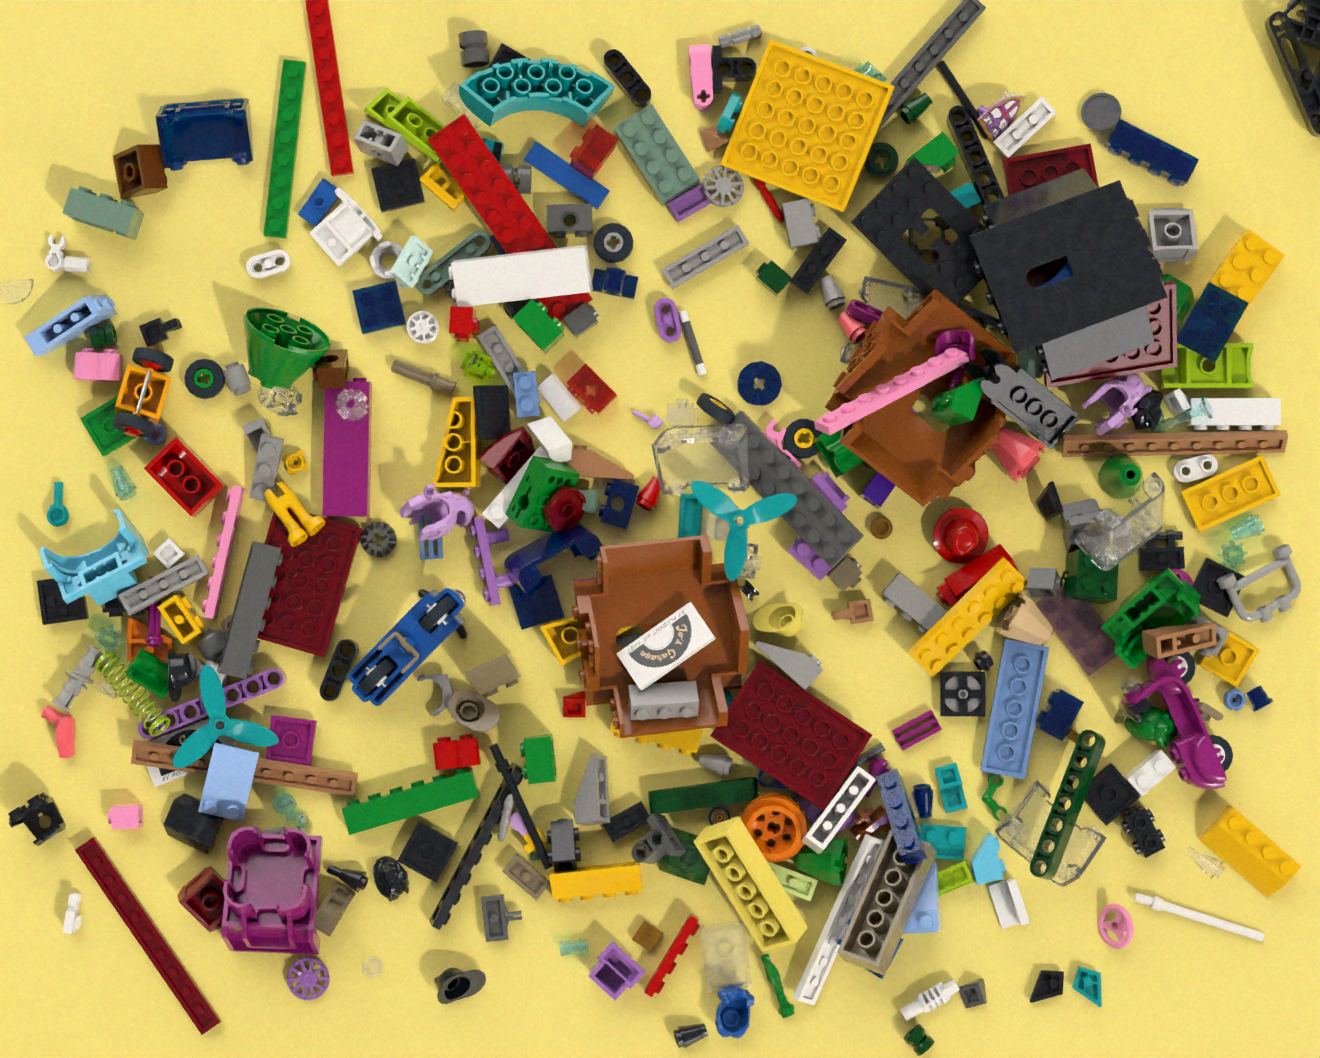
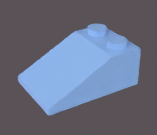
M215 743L198 812L243 822L259 753Z
M933 861L903 934L932 933L941 930L936 861Z

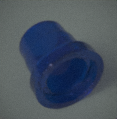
M1261 685L1246 693L1253 705V712L1274 702L1272 698L1268 697Z

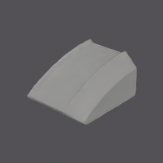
M1154 208L1148 211V238L1151 243L1150 248L1158 263H1185L1195 258L1198 246L1192 209Z

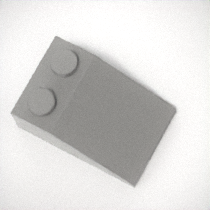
M757 640L753 643L804 690L823 671L820 667L822 662L813 654L807 656L800 652Z

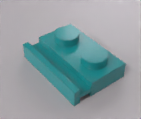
M921 823L920 840L932 844L937 852L935 858L964 860L966 827Z

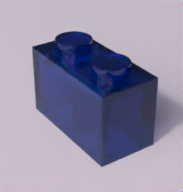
M1057 688L1056 691L1052 690L1046 700L1049 704L1045 711L1041 710L1038 714L1036 728L1063 741L1084 702Z

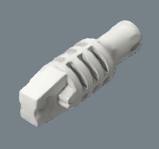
M954 979L945 984L940 982L923 993L918 994L917 1000L904 1006L900 1011L906 1021L923 1011L928 1013L943 1003L948 1002L952 999L950 996L960 989Z

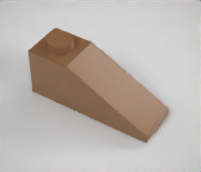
M574 445L571 460H568V464L580 473L579 477L634 480L635 478L634 474L594 451L587 450L585 445Z
M1213 622L1164 626L1142 631L1144 653L1157 659L1217 645L1216 628Z

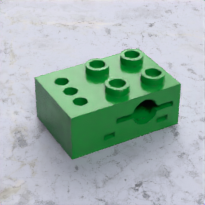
M533 455L505 515L520 528L553 532L554 528L546 522L543 508L561 486L574 488L580 473L566 462H556L550 458Z

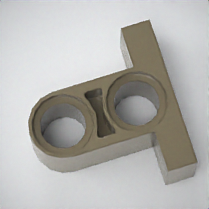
M336 882L319 907L316 914L315 928L330 937L356 893Z

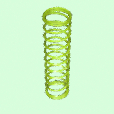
M113 651L103 654L95 663L97 671L102 672V677L107 678V683L112 684V689L118 691V696L123 697V702L128 703V708L133 710V714L139 716V722L144 723V728L149 729L151 736L164 732L170 725L169 717L162 715L150 727H146V722L155 719L162 709L158 708L152 711L156 706V702L146 705L150 701L151 696L143 697L146 690L141 689L137 691L140 687L138 683L130 686L134 682L133 680L127 686L121 688L130 679L125 676L116 682L122 674L127 672V670L121 672L125 664L117 665L120 659ZM110 655H113L112 659L107 664L98 667V665L103 659ZM123 665L117 673L111 675L116 668ZM112 669L108 676H104V671ZM117 674H119V675L114 679L113 683L109 682V678L114 677V676H116ZM126 679L124 682H122L118 689L114 688V684L120 683L121 681ZM135 685H138V687H137L134 691H132L131 693L127 694V692H128L132 687H134ZM129 687L124 695H120V690ZM144 691L141 696L131 701L138 693ZM134 692H136V693L130 698L129 702L125 701V699H124L125 697H127V696L133 694ZM141 697H143V698L135 705L134 708H131V707H130V703H133V702L139 700ZM149 697V699L144 704L137 707L140 702ZM154 704V706L150 710L143 713L147 707ZM145 706L139 715L135 713L136 709ZM160 710L157 715L148 720L153 713ZM150 711H152V712L147 716V718L145 719V721H142V720L140 719V716L146 715L147 713H149ZM167 720L166 724L161 729L152 733L154 728L158 727L164 721Z

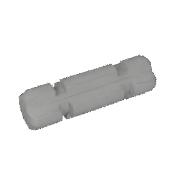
M759 25L750 26V29L744 28L731 32L730 35H721L718 40L722 48H726L730 44L736 45L749 41L752 37L753 39L762 36Z

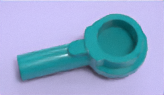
M54 482V504L47 511L48 522L56 527L65 525L69 520V511L63 506V482Z

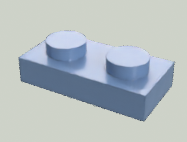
M536 371L513 373L517 418L540 416Z

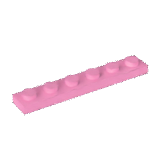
M233 485L232 490L229 489L226 502L229 503L228 510L224 511L221 524L224 525L223 533H219L217 538L219 551L218 555L213 557L212 568L215 569L213 577H209L207 583V590H210L208 599L204 600L202 612H205L204 617L217 619L245 491L243 487Z

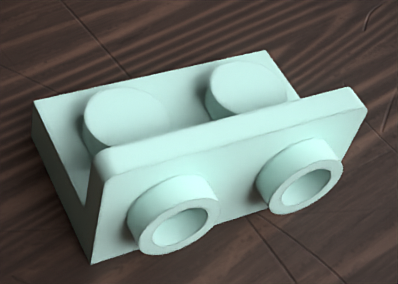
M410 236L389 272L398 280L397 285L401 288H413L418 282L424 267L429 263L433 251L417 236Z

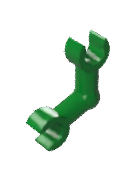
M992 773L988 777L989 785L982 795V801L991 809L993 818L1000 821L996 815L997 811L1001 809L1005 814H1008L1004 807L999 806L992 797L996 789L1003 785L1004 778H1001L998 784H993L992 779L995 774Z

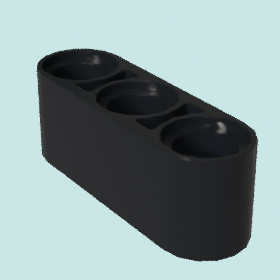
M611 49L607 51L604 55V67L635 106L639 108L648 106L652 99L649 86L619 50ZM617 57L620 62L616 66H611L608 64V59ZM625 74H631L634 80L631 83H624L621 78ZM639 91H644L648 97L640 101L635 95Z
M345 639L337 644L320 686L319 692L322 699L334 701L341 696L359 650L358 644L354 640ZM345 643H350L353 647V652L349 656L342 652V646ZM336 664L344 666L345 672L342 676H337L334 673ZM329 684L336 688L334 697H329L325 692Z

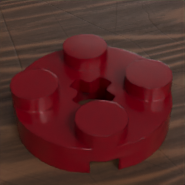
M561 486L543 508V514H545L548 525L557 531H562L565 528L567 530L574 528L584 515L585 511L582 508L583 503L586 504L585 496L575 488Z

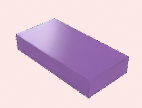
M702 183L666 204L677 223L712 203L705 197Z

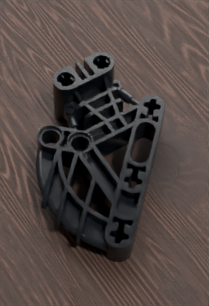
M1291 0L1284 12H1275L1266 19L1265 29L1309 133L1315 137H1320V129L1316 128V125L1320 123V116L1313 119L1311 117L1320 113V60L1313 75L1300 46L1301 43L1320 51V29H1318L1320 27V0ZM1297 5L1303 7L1302 10L1296 11V16L1301 17V22L1287 16L1290 10H1293ZM1280 20L1281 24L1274 26L1273 22ZM1285 30V33L1281 34L1280 36H1277V33ZM1282 38L1288 39L1299 63L1297 70L1292 69L1281 45ZM1301 71L1303 72L1302 75H1299L1295 78L1294 75L1300 73ZM1306 82L1307 86L1300 88L1299 84Z

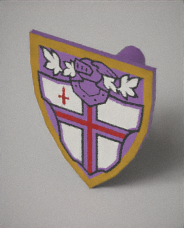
M1023 96L1005 98L992 105L989 109L983 105L977 109V112L981 115L977 120L991 143L1012 125L1020 110Z

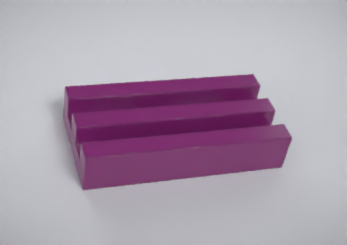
M930 709L891 731L901 749L905 750L937 733L942 728ZM928 716L931 718L930 721L918 726L917 728L905 733L902 736L898 734L902 730L914 725L915 723L927 718ZM934 724L935 728L905 744L903 743V740Z

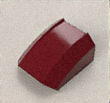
M523 426L514 429L489 445L478 456L477 460L480 461L490 474L507 485L535 453L532 437Z
M212 866L204 868L189 883L183 886L177 895L179 903L209 932L222 927L225 898L223 894L225 879Z

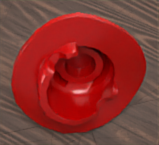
M966 507L952 508L944 512L938 519L933 531V543L936 551L942 558L953 563H969L981 556L985 551L989 538L985 519L979 512Z

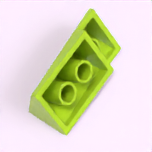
M386 88L365 107L364 112L366 116L382 127L402 134L409 146L435 164L439 165L442 162L427 139L445 126L409 96L402 100Z

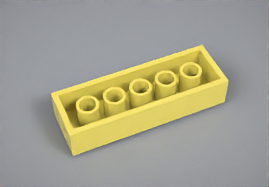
M738 816L705 827L693 842L761 951L765 952L796 943L808 927L740 817Z

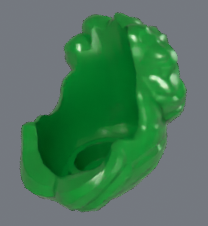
M1150 705L1149 711L1140 713L1143 717L1141 722H1135L1129 716L1125 719V728L1131 735L1148 741L1155 740L1156 744L1161 748H1165L1173 741V737L1177 735V729L1168 709L1163 712L1159 708Z

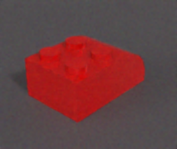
M175 437L144 467L191 517H196L227 487L198 455L178 437Z

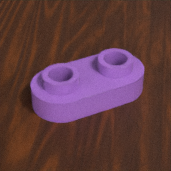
M662 298L654 306L656 322L662 340L673 343L681 336L678 312L675 303L671 299ZM667 306L670 311L667 314H663L661 308ZM673 328L675 333L669 336L666 334V330Z

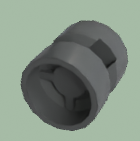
M472 30L458 34L460 48L464 49L460 53L462 67L475 68L490 64L489 50L485 49L488 44L486 31Z
M500 164L520 194H531V165H518L517 168H514L512 164ZM515 175H520V184H515Z

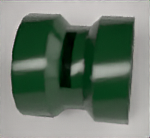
M113 323L105 324L101 328L98 326L90 327V339L94 349L102 348L103 345H117V334Z
M920 1024L914 1026L903 1037L907 1044H911L914 1047L913 1051L918 1056L929 1050L935 1042L931 1036H927L924 1033V1028Z

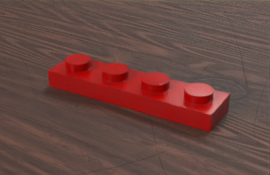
M690 913L645 987L644 993L650 997H653L654 993H660L665 984L662 981L666 973L670 975L677 964L674 962L678 954L683 955L688 946L686 940L689 935L694 936L700 924L697 923L699 918L694 914Z

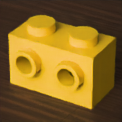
M176 594L157 608L180 642L188 644L205 631L203 628L205 623L198 614L194 615L190 609L193 606L186 596L182 597Z

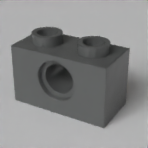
M592 204L547 205L548 235H553V238H565L566 234H575V237H588V233H593ZM568 216H573L576 219V223L574 226L568 227L564 224V219Z

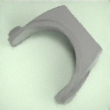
M423 674L417 678V681L432 680L442 690V704L437 710L429 713L432 717L439 715L448 707L449 700L454 694L448 674L429 676Z

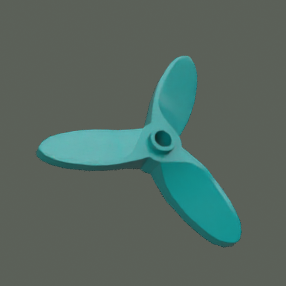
M698 480L691 483V490L696 499L712 514L727 521L730 526L724 551V569L730 581L736 580L743 570L748 548V528L752 524L767 522L783 515L792 509L797 502V496L794 494L782 493L763 498L746 509H739L733 500L717 487ZM739 516L743 518L742 524L737 522Z
M204 665L200 672V692L209 720L206 725L193 732L181 744L174 755L173 766L175 768H184L194 763L213 746L219 736L223 735L255 746H273L279 741L278 737L270 729L251 721L229 718L226 715L225 695L220 679L211 666ZM222 721L224 723L223 726L220 728L215 726L216 722Z

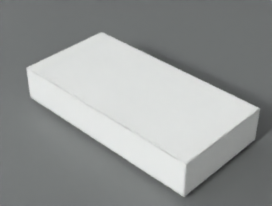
M555 373L551 374L537 386L539 392L563 422L567 421L581 409V406Z

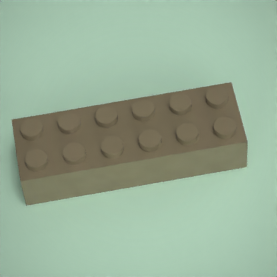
M893 830L889 831L837 951L844 961L885 976L937 854L931 843Z

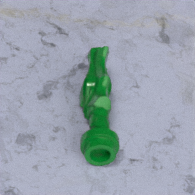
M764 954L761 956V961L765 967L767 980L771 983L773 992L777 996L780 1005L778 1013L782 1018H787L795 1013L794 1005L788 1003L784 995V988L778 969L771 962L769 954Z

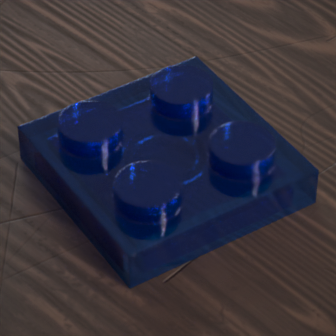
M396 280L352 291L363 335L407 325Z
M552 574L509 587L521 630L565 617Z

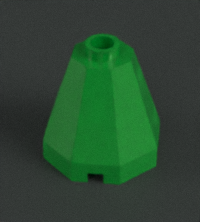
M832 839L820 854H817L807 845H803L799 852L794 855V864H797L799 870L829 884L841 885L844 883L847 871V863H845V857H848L847 839Z

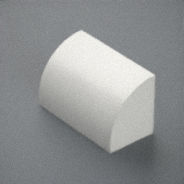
M551 416L527 424L529 432L553 461L565 462L571 460L572 442Z

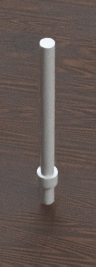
M1137 892L1134 896V901L1148 905L1150 909L1156 911L1164 910L1261 942L1265 937V933L1165 902L1163 898L1157 896L1149 897Z

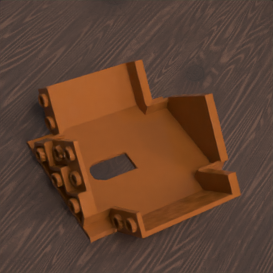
M934 289L906 319L888 306L879 321L874 320L865 334L866 337L862 343L863 347L857 346L849 359L850 363L846 368L847 372L842 371L835 381L833 387L836 390L825 408L832 412L840 408L842 404L857 399L859 395L876 389L878 385L893 380L895 376L910 371L912 367L927 362L929 358L936 357V339L945 330L963 329L973 333L976 358L969 360L967 363H976L979 366H984L986 360L981 356L980 349L990 347L999 352L1015 368L1016 353L938 290ZM961 337V342H953V343H950V344L962 343V337ZM959 367L841 429L840 443L923 507L929 501L933 502L937 496L946 500L954 487L960 486L965 480L969 481L974 476L975 461L985 455L990 447L998 441L999 430L1006 422V414L992 404L984 393H982L974 419L969 422L950 425L945 432L936 431L911 411L920 394L932 401L936 394L950 389L949 385L951 384L952 375ZM966 371L965 377L957 385L974 379Z
M700 535L600 546V556H596L597 569L600 571H596V577L573 580L576 606L572 607L574 620L577 619L579 631V638H576L577 652L581 651L582 670H579L580 683H584L586 706L610 704V711L615 712L613 727L614 730L618 729L620 738L727 726L728 709L723 690L742 688L741 674L747 673L750 629L738 579L730 581L727 578L724 563L711 564L712 549L709 536ZM691 602L716 639L654 683L696 681L699 697L698 716L630 720L628 685H635L636 683L616 654L624 649L617 644V632L623 627L661 623Z

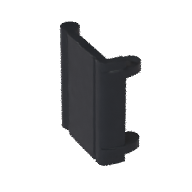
M508 385L473 386L477 440L499 439L501 436L512 431Z

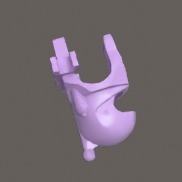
M1137 373L1113 377V379L1109 378L1098 385L1081 406L1086 409L1097 400L1105 404L1109 411V417L1107 419H1100L1094 425L1098 427L1095 431L1099 436H1102L1112 430L1113 427L1118 429L1126 422L1124 417L1130 418L1138 411L1137 408L1132 410L1134 405L1144 395L1152 391V386L1146 385L1144 387V382Z
M435 484L427 485L424 488V494L416 495L408 500L399 510L402 518H411L410 525L417 524L421 519L420 515L427 516L433 522V524L427 525L422 529L420 535L417 536L418 540L440 538L447 535L454 528L455 524L459 527H464L471 522L474 515V506L467 496L470 493L468 488L458 492L448 491L439 494L433 491Z

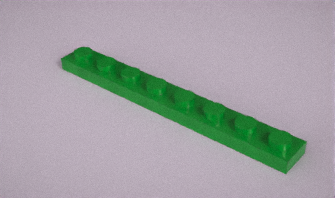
M283 59L264 226L265 237L287 239L307 65L304 61Z

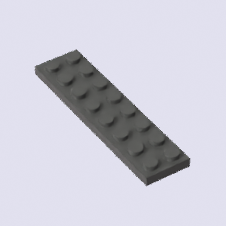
M739 411L732 421L711 442L763 498L782 493H790L797 496V502L794 507L781 515V517L830 568H834L864 536L743 411Z

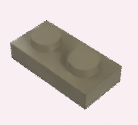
M518 854L513 857L502 871L535 900L550 885V881Z

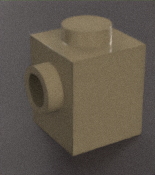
M845 557L827 577L844 592L849 586L854 588L862 580L859 577L862 574L860 570L862 566L855 558L849 559Z

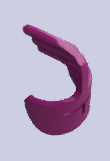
M950 329L942 331L937 336L935 343L936 357L949 348H957L960 351L969 352V360L976 358L974 335L971 331ZM961 337H962V343L950 344V343H953V342H961ZM967 363L959 366L952 375L951 384L949 385L950 389H953L965 377Z

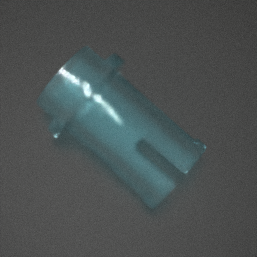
M582 937L579 940L560 941L561 956L578 953L584 955V953L588 952L587 939H582Z

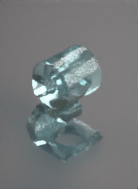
M288 793L277 795L273 800L275 811L286 814L287 821L298 820L300 825L294 829H304L308 825V818L302 812H294L297 804L293 796Z

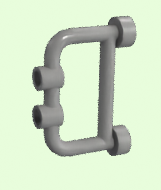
M1283 544L1274 548L1272 552L1276 559L1275 561L1237 581L1233 573L1217 580L1220 589H1226L1237 615L1242 620L1253 622L1260 619L1261 622H1266L1273 618L1271 612L1277 609L1279 612H1284L1292 608L1290 602L1298 597L1301 591V582L1289 557L1292 554L1289 544ZM1284 566L1292 583L1291 591L1285 595L1278 596L1269 604L1258 607L1256 611L1247 613L1237 591Z

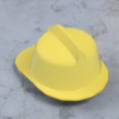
M797 603L766 605L755 613L753 625L760 632H775L781 637H790L804 628L801 618L803 609Z

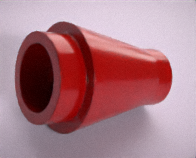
M652 476L648 484L637 495L636 504L648 511H652L653 507L656 508L664 482Z

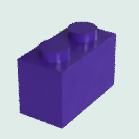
M876 472L859 497L874 507L880 508L896 485L879 472Z

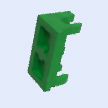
M141 648L130 662L125 676L164 699L168 693V664Z

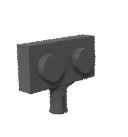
M504 894L482 896L486 942L508 940L509 921L522 920V911L508 912L505 906Z

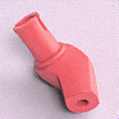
M50 705L46 706L41 713V717L56 726V744L59 757L70 758L74 756L75 719L70 714L60 713Z

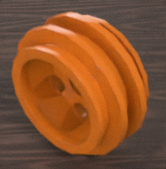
M778 793L760 795L750 801L742 813L741 820L766 861L772 863L786 861L796 855L804 845L801 840L808 831L806 815L799 803L789 796ZM761 814H764L763 820L757 819ZM789 817L793 823L787 824L785 822L786 818ZM774 821L775 824L779 825L774 827L772 824L769 825V823ZM756 829L762 831L760 836L755 835L754 831ZM788 833L791 835L789 839H783L784 834ZM773 839L776 843L770 844L767 841Z

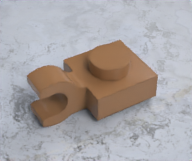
M870 599L847 602L848 609L832 611L833 620L850 618L851 624L874 621Z

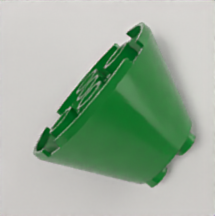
M264 307L251 308L247 310L243 318L249 365L248 374L260 380V384L265 388L273 389L276 386L290 389L297 379L329 351L331 340L319 327L303 318L297 321L287 317L288 312Z

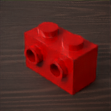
M451 306L449 334L457 342H469V339H475V333L479 334L480 321L476 318L474 308Z

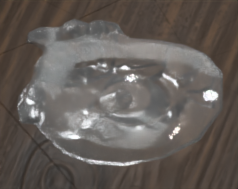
M291 385L290 389L276 386L273 389L263 386L260 388L258 398L264 407L276 412L278 416L298 414L295 409L298 407V404L302 403L303 395L299 393L295 386Z

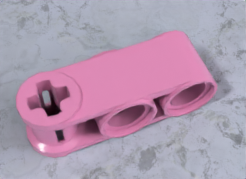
M711 44L689 45L693 103L696 109L706 111L713 104ZM701 95H705V98H707L705 103H702Z

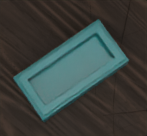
M681 493L678 538L700 536L702 504L696 499L694 494Z

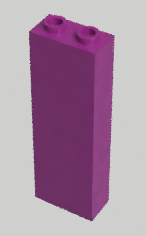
M353 378V382H347L346 388L325 389L322 516L370 517L372 383L366 382V378Z

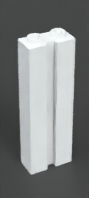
M587 245L454 260L449 267L450 280H454L455 289H452L453 302H457L459 307L587 293L593 289Z

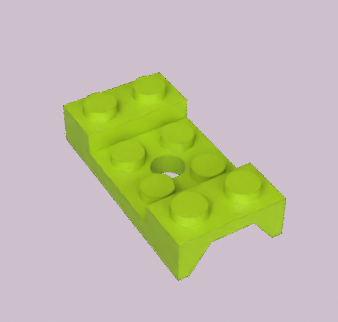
M1177 343V367L1161 369V389L1254 388L1251 377L1253 343ZM1204 360L1212 361L1214 367L1211 372L1203 370L1202 363Z

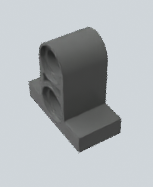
M652 814L646 819L652 830L633 846L632 857L639 863L655 864L666 854L680 857L686 850L666 817Z

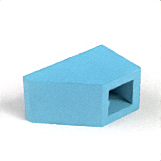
M987 833L969 860L975 879L974 882L977 885L1004 879L1002 873L1006 872L1003 859L999 860L997 851L1001 850L998 837L994 838L992 833Z

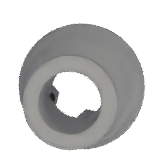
M829 275L822 278L820 282L825 306H828L829 310H835L846 304L844 300L846 297L834 281L833 276Z
M701 753L699 759L700 766L721 776L730 774L733 758L728 757V754Z

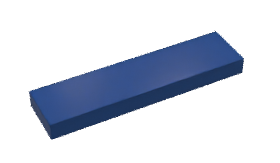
M538 142L534 143L524 158V162L587 204L591 203L592 207L597 210L610 192V190Z

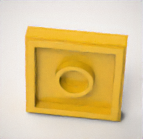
M1229 631V636L1216 658L1214 656L1207 658L1202 655L1197 665L1237 688L1260 649Z

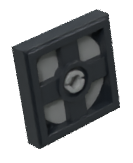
M940 671V716L985 717V671Z

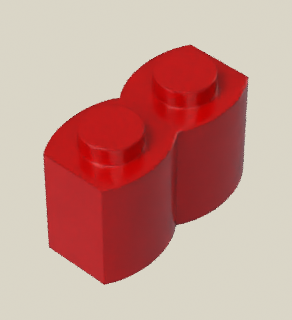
M473 734L459 735L460 740L451 741L450 736L437 738V743H433L436 770L481 765L478 737L473 738Z

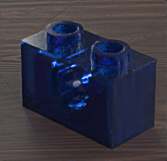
M613 479L612 483L608 482L604 494L608 496L606 505L601 504L598 517L602 518L601 523L627 530L639 486ZM617 497L622 498L625 503L624 507L621 510L613 509L611 505L613 499Z

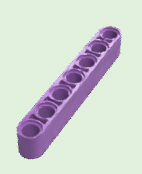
M273 668L224 687L226 709L280 688L286 682V673L280 668ZM273 672H277L280 675V682L277 685L270 681V675ZM252 680L257 681L259 684V690L256 693L249 689V684ZM231 689H235L238 692L239 696L236 701H232L228 697ZM202 697L161 712L155 719L149 721L153 723L162 715L172 714L175 716V724L173 726L169 725L161 734L151 736L146 732L144 723L141 722L138 725V733L141 737L150 739L207 717L208 714L203 705ZM190 705L194 706L197 710L194 718L189 717L187 714V708ZM166 721L156 727L154 732L161 729L166 724Z

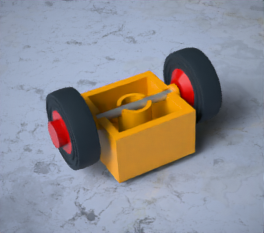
M137 347L134 350L132 361L146 369L127 365L114 409L116 415L114 416L113 426L129 436L151 437L154 431V424L158 425L172 378L154 371L170 372L174 359L155 348Z

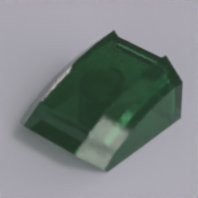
M672 827L686 852L680 857L664 855L657 862L659 870L705 885L710 868L693 842L699 835Z

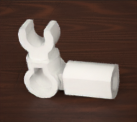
M53 235L49 236L48 243L51 246V250L48 251L45 264L51 271L57 273L64 269L69 272L89 273V258L71 256L64 258L62 250L67 245L66 238L61 236L60 243L54 244L55 237Z

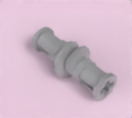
M90 645L87 646L88 650L82 660L78 662L74 672H65L69 679L63 685V689L57 698L51 701L67 712L71 710L69 707L76 696L80 694L81 688L88 689L85 683L93 684V680L89 676L95 671L96 661L103 655L102 652Z

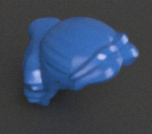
M738 986L734 989L731 987L721 989L717 993L718 998L721 1000L715 1014L717 1031L722 1037L740 1038L745 1034L750 1025V1007L754 1005L755 998L747 989H741Z

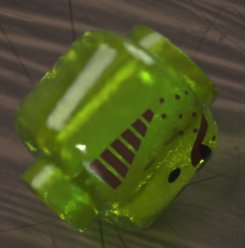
M473 350L471 353L467 352L460 368L463 369L465 377L481 383L485 378L490 379L495 366L491 365V356L478 350Z

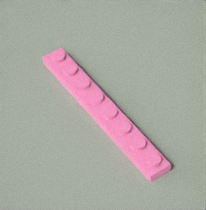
M949 348L937 357L929 358L927 362L912 367L910 371L902 375L895 376L893 380L878 385L876 389L859 395L857 399L842 404L840 408L823 414L821 418L814 421L815 429L831 435L969 362L968 353L957 348Z

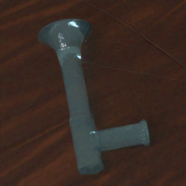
M1201 397V403L1197 407L1173 418L1165 420L1162 413L1159 423L1154 431L1151 432L1161 433L1197 416L1205 415L1211 419L1213 418V411L1210 403L1205 397Z

